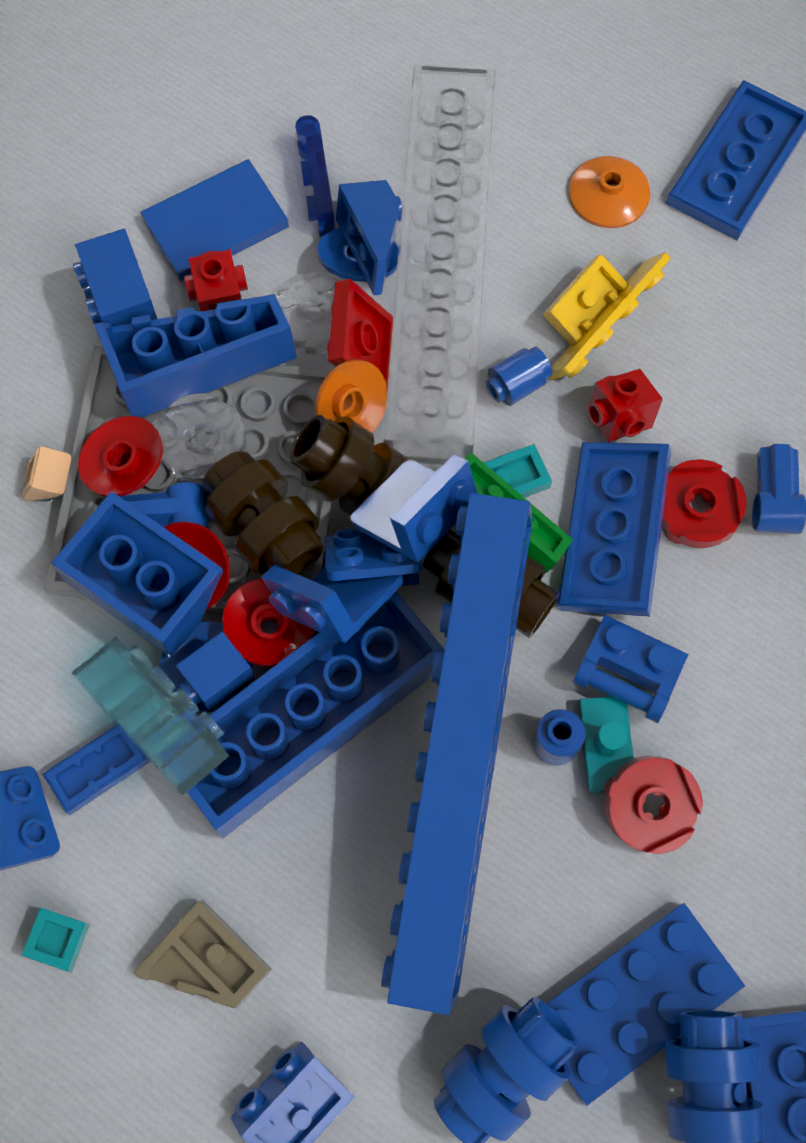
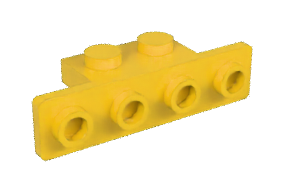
M666 252L645 260L627 281L624 280L602 254L593 257L542 314L570 345L551 367L552 376L549 377L551 380L564 376L572 378L586 366L588 360L585 356L593 347L595 349L600 347L613 335L614 330L611 327L618 319L627 317L639 305V301L636 298L643 290H649L662 279L664 273L661 269L671 259Z

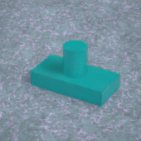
M614 697L584 698L579 700L578 710L579 718L585 728V740L582 746L588 794H603L604 785L607 780L614 776L622 765L634 759L627 703Z

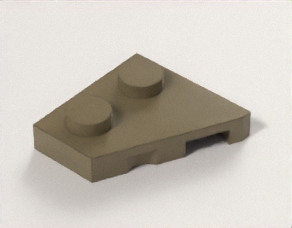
M201 900L191 908L134 973L138 978L144 980L151 979L176 987L175 990L191 995H201L210 998L212 1002L237 1008L269 974L272 968L204 900Z

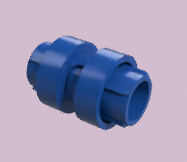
M531 998L520 1010L504 1005L481 1028V1035L486 1047L481 1050L474 1045L466 1044L443 1066L442 1076L446 1085L434 1099V1106L446 1127L463 1143H485L491 1136L500 1141L508 1140L531 1116L530 1108L525 1098L531 1095L538 1100L547 1101L570 1078V1071L566 1061L574 1054V1049L579 1044L577 1037L565 1020L543 1000Z
M717 1010L681 1012V1038L665 1042L666 1076L682 1081L683 1096L667 1101L669 1136L672 1139L685 1143H758L765 1139L763 1104L757 1100L746 1098V1082L761 1079L760 1044L743 1039L742 1014Z

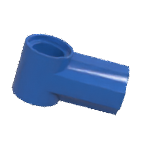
M773 444L768 447H761L757 453L758 492L754 497L752 507L753 530L757 532L801 534L806 521V499L803 494H799L798 450L793 449L790 444Z
M177 483L169 486L166 492L121 497L162 527L176 522L187 521L200 524L209 529L208 515L205 512L207 504L206 491L199 483Z

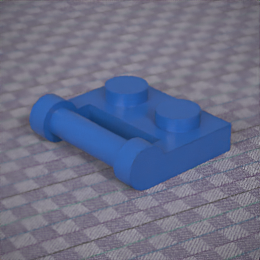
M604 615L572 683L583 688L589 685L645 712V718L659 723L689 654ZM596 664L655 692L654 696L595 668Z

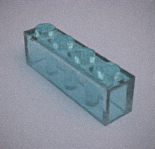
M115 636L71 673L93 701L183 796L229 757L217 740L223 735V732L205 711L199 716L195 714L199 711L198 707L181 688L175 693L172 692L176 687L160 667L156 666L153 670H150L153 664L137 645L128 649Z

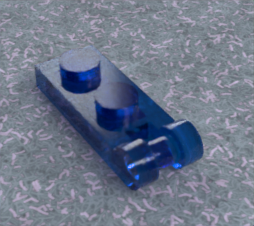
M305 115L300 117L295 125L298 138L297 146L299 155L306 160L300 161L303 185L312 186L313 195L306 196L309 221L317 220L319 237L335 230L334 210L320 123L315 117Z

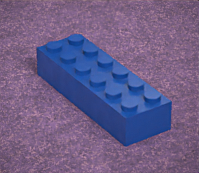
M395 592L345 644L319 632L161 751L159 755L217 833L224 839L432 677L436 652L444 653L445 649L401 596Z

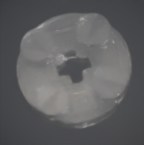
M320 269L314 273L296 275L275 288L272 294H275L291 327L295 348L305 350V354L320 355L327 353L332 320L331 304L334 299L335 282L339 281L328 270ZM309 307L322 309L319 311L320 318L318 320H313L311 316L303 317L301 314L305 313Z
M191 394L173 402L168 407L170 411L164 416L162 422L159 419L156 429L163 441L162 462L178 480L202 482L207 471L220 459L230 453L245 450L246 433L243 421L238 411L231 404V407H229L226 403L219 401L217 396L211 394ZM204 429L206 435H213L212 439L203 446H197L195 443L191 444L189 440L196 437L195 431Z

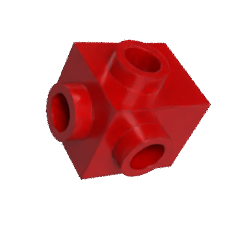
M231 249L221 252L207 251L200 256L189 258L192 275L184 276L189 301L198 300L200 312L215 310L218 303L242 300L240 291L248 290L243 264L234 266Z
M639 368L617 376H607L595 382L587 413L591 423L599 428L608 442L623 437H634L642 431L651 429L663 398Z

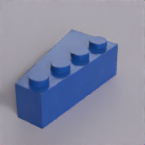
M275 294L218 303L215 310L194 311L192 307L176 310L177 316L151 320L150 315L132 317V323L111 326L110 321L94 324L131 416L140 418L297 358L291 327Z

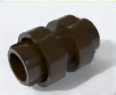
M322 415L313 417L300 430L290 450L291 463L301 469L302 485L326 501H334L339 498L340 509L350 517L404 462L410 460L387 443L382 442L374 445L372 432L348 416L338 418L335 421L326 419Z
M236 451L220 459L207 471L202 480V487L206 491L205 495L208 498L205 512L224 536L230 537L241 534L236 543V550L255 573H265L276 565L301 575L319 559L324 550L321 538L316 533L319 526V518L301 497L291 496L283 499L288 490V482L269 460L260 459L255 461L248 452Z
M456 524L428 552L423 563V568L440 578L435 592L450 603L453 601L454 590H452V584H448L449 564L452 554L460 555L462 546L460 536L456 535ZM528 555L516 630L530 639L552 610L560 593L541 581L547 567Z

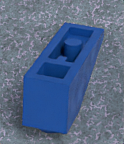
M387 180L339 184L336 221L373 295H382L395 241L397 222L401 221L403 216L401 199L399 196H395Z

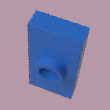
M122 721L42 775L68 815H72L151 761L126 723Z

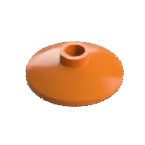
M601 156L588 160L575 171L570 181L569 198L577 214L590 224L603 228H620L635 222L643 215L650 200V185L645 174L634 163L620 157ZM607 183H613L616 186H610Z
M349 360L338 365L327 375L321 384L315 402V416L322 415L326 419L333 421L348 416L373 434L381 423L387 405V386L382 373L373 364L363 360Z

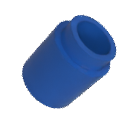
M534 346L529 350L522 348L488 369L489 379L485 382L486 387L496 402L500 403L503 401L506 405L512 406L546 384V379L552 376V368L547 357L538 347Z
M557 709L548 712L540 720L534 734L533 746L536 754L541 760L551 765L558 766L569 763L575 758L584 743V725L576 714L568 710ZM553 731L563 733L567 739H557L553 735Z

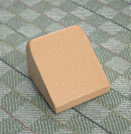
M43 446L37 448L29 460L21 495L23 500L34 501L62 495L66 487L72 459L71 455Z

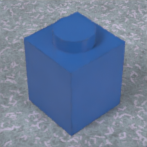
M223 631L176 665L184 678L177 684L194 707L202 702L210 713L255 680L251 667Z

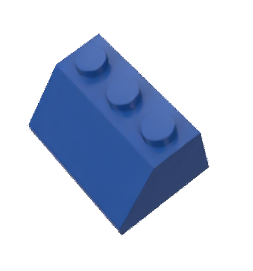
M112 491L51 562L64 582L170 658L175 655L201 622L223 573V569Z

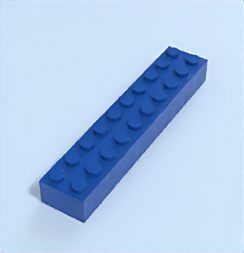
M470 493L468 507H459L456 535L460 536L461 552L460 555L452 554L448 571V584H452V590H454L452 604L444 603L440 620V632L444 633V637H446L444 653L436 652L432 668V682H437L439 687L436 702L428 701L423 725V730L431 733L428 752L420 751L415 773V781L421 782L423 785L420 801L411 803L407 821V832L415 834L412 850L409 853H403L399 869L398 883L406 885L404 900H401L400 905L395 904L390 925V935L398 936L396 950L392 952V956L386 957L382 973L381 987L389 988L388 1004L449 1015L458 1000L533 524L530 501Z

